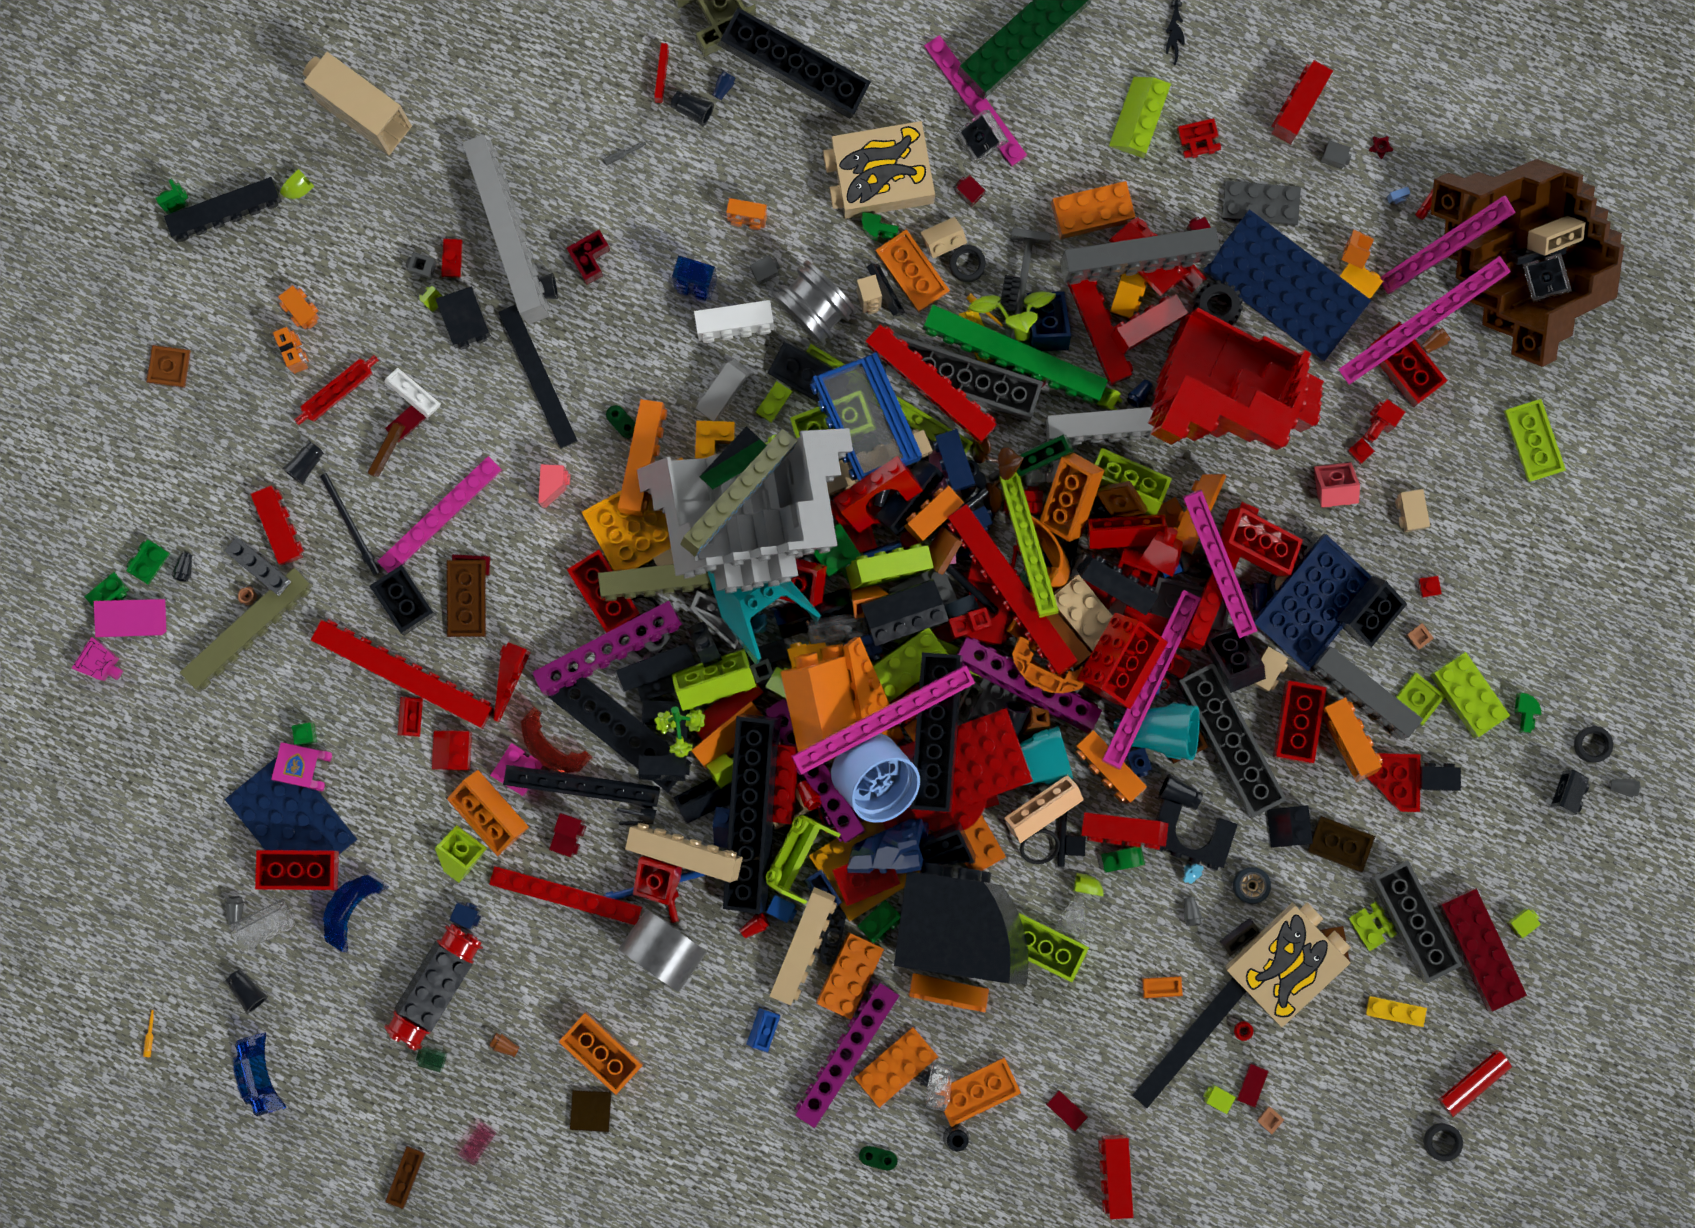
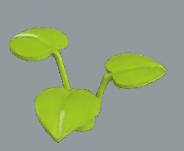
M1039 291L1029 294L1023 300L1024 304L1027 305L1026 312L1008 316L1002 304L999 303L1001 297L995 295L978 298L968 307V311L986 313L994 310L996 307L1000 308L1006 318V325L1014 329L1016 340L1024 341L1031 337L1029 329L1038 318L1036 313L1030 312V309L1032 307L1039 308L1045 306L1055 298L1056 293Z

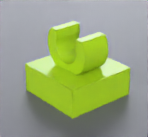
M433 286L426 287L427 291L423 296L419 295V300L431 312H434L438 308L436 298L442 297V295Z
M1105 388L1097 405L1104 409L1118 410L1114 405L1116 402H1123L1120 398L1121 393L1114 389Z

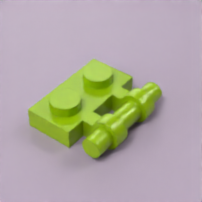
M1377 901L1370 904L1373 910L1372 913L1369 914L1363 908L1348 918L1368 951L1386 942L1382 936L1385 932L1388 933L1390 938L1397 935L1393 923L1388 921L1383 907H1380ZM1376 917H1378L1379 921L1383 925L1379 929L1373 921V919Z

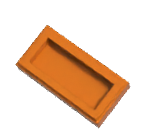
M1181 976L1142 978L1143 998L1183 996Z

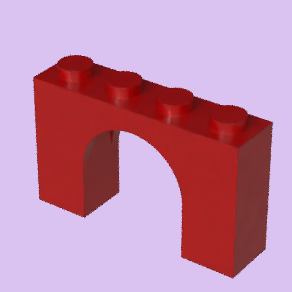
M896 456L833 499L845 518L858 532H861L875 523L866 508L868 501L874 495L884 490L894 489L899 491L905 500L908 501L923 490L915 476L902 460Z
M972 561L968 581L991 587L993 583L990 579L986 580L980 572L982 569L980 564H974ZM1002 603L999 613L990 619L992 626L958 638H974L981 643L1001 647L1002 642L1006 643L1008 632L1004 630L1006 623L1010 624L1012 613L1008 612Z

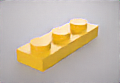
M1369 996L1365 1015L1424 1027L1427 1008Z

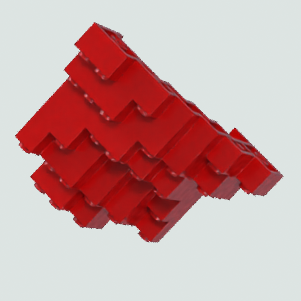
M1197 308L1181 319L1166 351L1169 355L1156 380L1158 386L1153 394L1156 398L1151 407L1153 413L1148 424L1154 426L1150 433L1151 435L1170 445L1186 437L1196 441L1205 435L1210 434L1218 438L1230 432L1248 442L1258 440L1278 450L1287 446L1290 440L1288 435L1291 429L1303 432L1318 424L1321 418L1319 413L1322 401L1320 400L1323 396L1322 385L1324 381L1308 373L1311 363L1309 358L1312 353L1306 350L1297 353L1266 336L1257 339Z

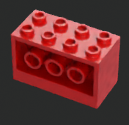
M1115 612L1077 680L1105 700L1131 709L1168 642L1139 620Z

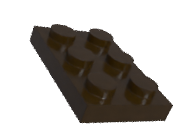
M1320 816L1312 836L1313 844H1309L1307 852L1363 873L1376 836Z

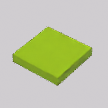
M1414 672L1396 695L1398 700L1423 719L1420 723L1421 726L1425 724L1446 697L1416 672Z

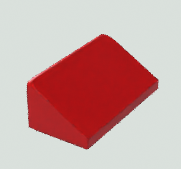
M400 697L398 736L420 737L423 698Z

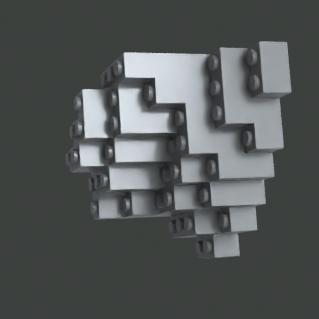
M849 428L800 431V437L796 438L797 443L792 452L696 557L680 545L684 535L739 475L713 490L699 477L720 454L703 459L671 460L670 457H666L637 469L640 492H648L649 495H652L654 511L662 510V513L666 514L675 575L684 576V579L710 571L715 576L717 591L725 590V593L737 592V589H741V592L751 591L753 588L763 587L764 584L772 587L778 586L780 583L790 582L792 577L798 576L795 558L812 554L815 550H818L819 553L830 552V548L837 546L827 483L833 482L835 477L841 475L839 459L846 457L847 453L853 451Z

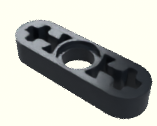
M835 909L834 913H830L828 917L829 924L833 926L834 919L831 917L836 915V912L840 913L843 920L838 921L837 925L841 926V931L836 928H829V925L826 929L820 958L827 965L834 964L840 949L846 915L840 909ZM831 931H835L839 935L838 941L834 943L830 942L827 938L828 933ZM825 943L831 946L837 945L836 950L832 949V955H835V957L830 959V962L826 961V957H823V954L827 953L829 947H825Z

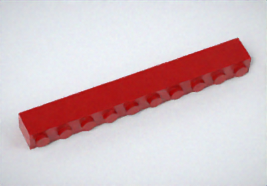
M964 505L948 516V527L953 533H958L960 536L959 540L962 541V547L970 550L971 554L969 556L974 564H980L982 567L980 572L986 580L990 579L993 585L991 587L996 595L1001 594L1004 598L1002 603L1008 611L1012 610L1016 615L1013 619L1019 627L1023 625L1026 630L1024 634L1030 643L1032 641L1035 642L1037 645L1035 650L1039 656L1047 659L1049 663L1046 665L1051 673H1057L1060 676L1075 666L1078 660L1046 616L1039 618L1034 598L968 505Z
M329 619L327 622L320 621L311 641L482 729L484 728L494 709L490 707L491 703L483 698L479 701L474 699L473 693L465 689L463 692L457 690V685L448 680L446 683L439 681L440 676L429 672V674L422 672L423 668L415 663H412L411 666L404 663L406 661L405 658L397 654L394 657L389 655V650L380 645L378 648L371 646L372 641L361 637V639L354 637L355 633L347 628H344L343 631L338 629V624Z

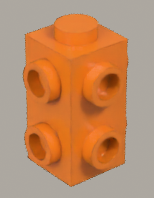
M292 285L278 296L282 301L279 305L286 313L290 311L293 315L291 320L297 327L301 325L304 329H310L317 324L319 316L316 313L319 310L312 302L310 304L307 303L305 300L307 295L301 288L296 289Z

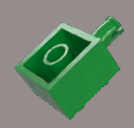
M838 524L834 527L837 546L830 548V552L819 553L818 550H815L812 554L819 564L827 566L826 575L828 578L838 572H842L849 583L846 567L851 564V561L861 556L841 524Z

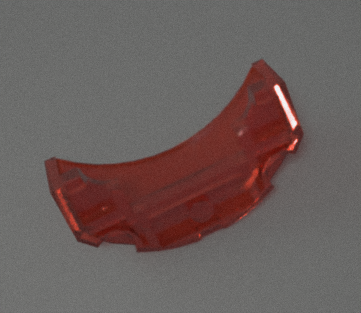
M533 707L521 721L522 735L528 751L542 765L549 769L565 773L580 772L594 757L586 751L579 754L571 751L567 755L552 746L541 731L543 726L540 723V716L542 713L536 707Z

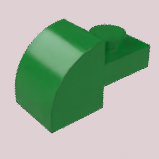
M866 212L862 214V229L870 239L877 241L878 234H881L882 238L893 239V237L898 235L899 226L881 223V215Z
M1526 693L1516 694L1514 713L1521 714L1519 733H1531L1535 728L1533 715H1541L1539 702L1533 696Z
M1142 846L1141 848L1132 847L1101 854L1105 873L1145 865Z

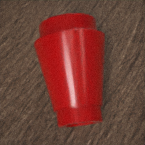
M802 781L796 786L805 808L814 810L821 805V796L807 781Z
M763 913L755 914L739 930L746 939L767 930L766 927L769 926V922Z

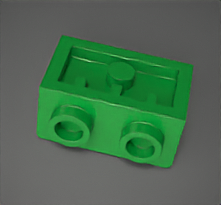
M172 178L168 181L173 190L163 191L160 193V196L156 197L158 205L167 214L188 206L186 199L189 197L185 189L181 187L179 182L175 183Z
M147 539L146 542L143 541L138 547L139 552L135 558L132 557L127 563L128 568L126 572L150 585L171 553Z
M113 572L84 597L94 608V601L125 599L130 589Z
M885 899L858 927L873 943L875 941L880 943L887 936L885 932L890 927L893 930L900 924L899 919L901 915Z

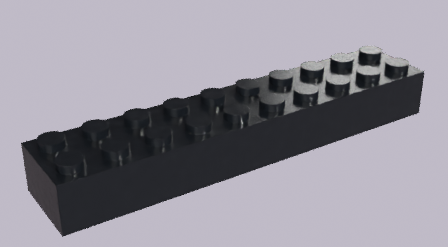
M749 714L736 716L727 850L737 853V856L743 858L738 880L733 882L725 881L723 909L755 914H761L767 910L769 885L766 883V874L770 870L772 820L781 718Z

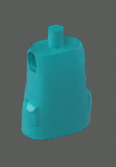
M1172 703L1166 707L1149 708L1131 746L1148 748L1163 753L1168 758L1192 761L1196 755L1199 738L1200 713L1198 706ZM1115 719L1114 730H1117L1121 719Z
M1059 726L1034 733L1031 738L1020 743L1033 782L1025 785L1037 783L1052 785L1067 775L1074 779Z

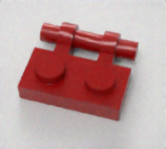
M1214 118L1177 127L1181 146L1189 145L1190 150L1183 151L1184 158L1192 157L1193 159L1197 158L1198 155L1206 153L1210 155L1214 154L1215 151L1221 150V144H1213L1212 139L1219 137ZM1205 141L1206 146L1196 147V143Z

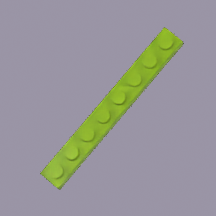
M1017 472L1009 480H1003L1000 477L1039 618L1058 614L1059 610L1021 479Z

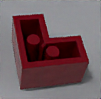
M599 229L566 248L586 285L603 277L602 271L595 259L611 251Z
M560 813L549 850L573 858V855H577L581 845L578 844L579 838L584 836L587 826L584 825L585 821Z

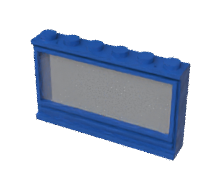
M877 352L818 376H813L810 387L813 394H817L819 398L818 406L821 412L824 411L827 418H825L828 428H849L853 451L847 453L846 457L842 458L844 464L847 463L850 470H848L852 481L855 480L857 483L896 456L906 466L920 461L922 453Z

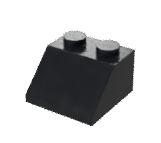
M1573 769L1563 771L1550 807L1570 815H1577V812L1579 813L1583 807V795H1586L1589 790V778Z
M1308 805L1267 810L1271 848L1313 844Z

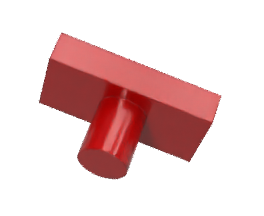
M443 239L442 277L461 278L462 239Z

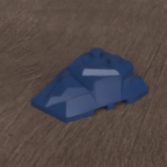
M921 818L915 820L908 819L856 843L851 850L847 866L848 873H870L874 869H879L880 873H886V869H895L896 873L921 870L923 857L919 848L920 839L928 837L929 824L926 821L923 822Z

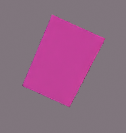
M165 599L94 601L95 637L163 635L166 632Z

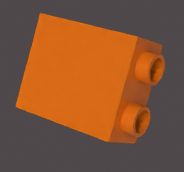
M843 644L820 648L822 658L819 659L817 652L794 657L796 667L781 671L798 752L857 722L853 700H856L855 693L850 687L852 678L851 672L847 670Z

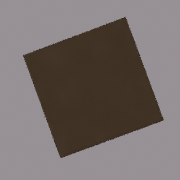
M572 1090L570 1130L609 1132L612 1092Z

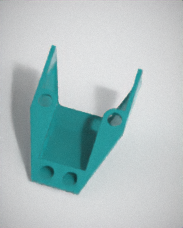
M707 571L722 619L755 664L759 663L761 656L750 619L778 598L787 596L804 608L815 623L821 617L820 613L792 581L780 583V585L772 587L764 584L763 587L753 588L751 591L741 592V589H737V592L725 593V590L717 591L715 576L710 571Z

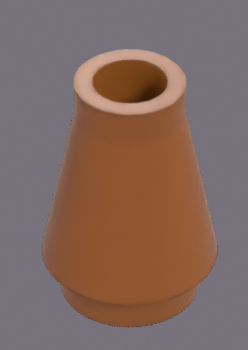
M1443 328L1436 329L1421 346L1429 354L1447 345L1451 338Z
M495 1033L489 1044V1047L493 1048L492 1051L515 1057L519 1050V1046L515 1045L502 1033Z

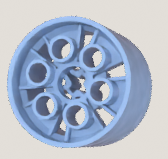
M881 733L836 756L831 769V778L835 788L856 814L869 822L888 821L903 813L914 801L920 786V776L915 765L890 737Z

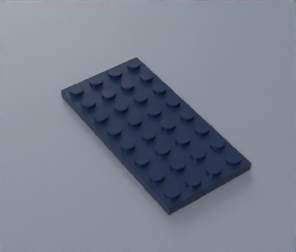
M1250 209L1220 247L1214 260L1203 270L1216 281H1221V283L1228 282L1230 287L1234 285V290H1239V297L1246 304L1324 362L1372 301Z

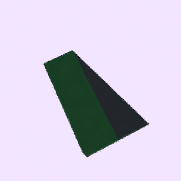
M746 426L699 477L713 490L742 473L767 445Z

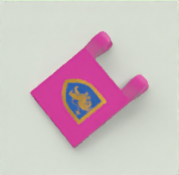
M281 742L272 780L324 791L325 783L314 781L312 778L317 759L330 762L332 753Z

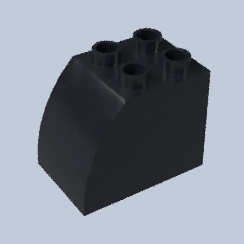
M922 862L919 873L907 872L894 966L1008 984H1027L1028 947L1021 918L1005 888L1002 885L990 883L991 872L959 868L958 877L953 878L954 867Z

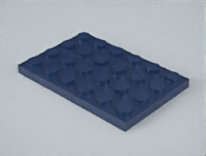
M1322 534L1292 571L1291 575L1287 577L1253 619L1255 626L1301 668L1309 671L1343 629L1337 618L1372 576L1327 534Z
M277 757L224 799L265 850L339 851L340 855L358 840L318 790L272 780Z

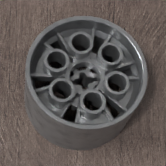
M648 909L645 910L618 948L623 954L677 992L681 990L707 953V951Z

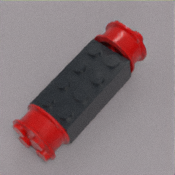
M453 923L450 926L446 925L445 928L447 930L442 939L434 942L393 1011V1019L389 1025L386 1024L384 1026L386 1032L390 1034V1038L397 1042L400 1040L404 1041L406 1046L414 1051L417 1048H422L421 1042L426 1034H430L473 965V957L478 949L483 948L482 942L476 936L469 932L465 935L461 928Z

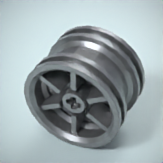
M805 260L803 262L805 267L797 268L799 277L789 287L781 285L779 287L781 291L779 293L775 291L772 295L816 341L824 346L826 344L825 339L833 337L831 328L840 319L849 321L851 319L849 314H856L857 309L827 276L811 262Z

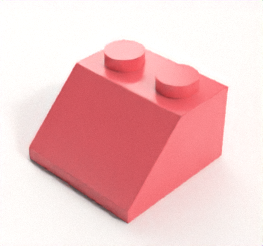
M1351 462L1314 466L1317 497L1321 507L1359 503L1360 483Z
M541 464L538 503L542 508L548 507L566 491V486L570 485V474L564 465Z

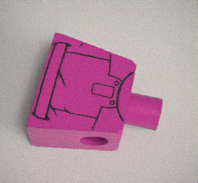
M93 637L90 638L72 666V669L105 681L108 675L118 680L123 673V670L115 666L119 658L103 643Z

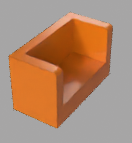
M1353 230L1346 243L1341 260L1363 269L1370 255L1369 249L1374 239Z

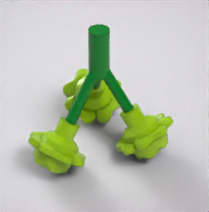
M675 706L671 708L672 715H670L669 711L665 713L660 712L654 721L657 724L656 729L658 731L661 730L662 734L672 733L676 727V743L670 746L669 751L675 753V756L684 757L688 755L689 751H692L693 746L684 742V738L681 736L680 721H686L685 725L689 727V731L695 730L699 732L700 727L705 725V715L699 709L696 711L692 709L690 714L682 716L680 715L679 708Z

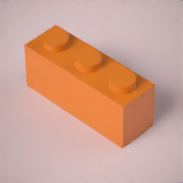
M941 486L933 494L935 498L931 501L927 499L920 506L921 511L917 514L913 512L906 519L908 523L904 527L918 543L924 541L948 516L964 503L950 486L944 489Z

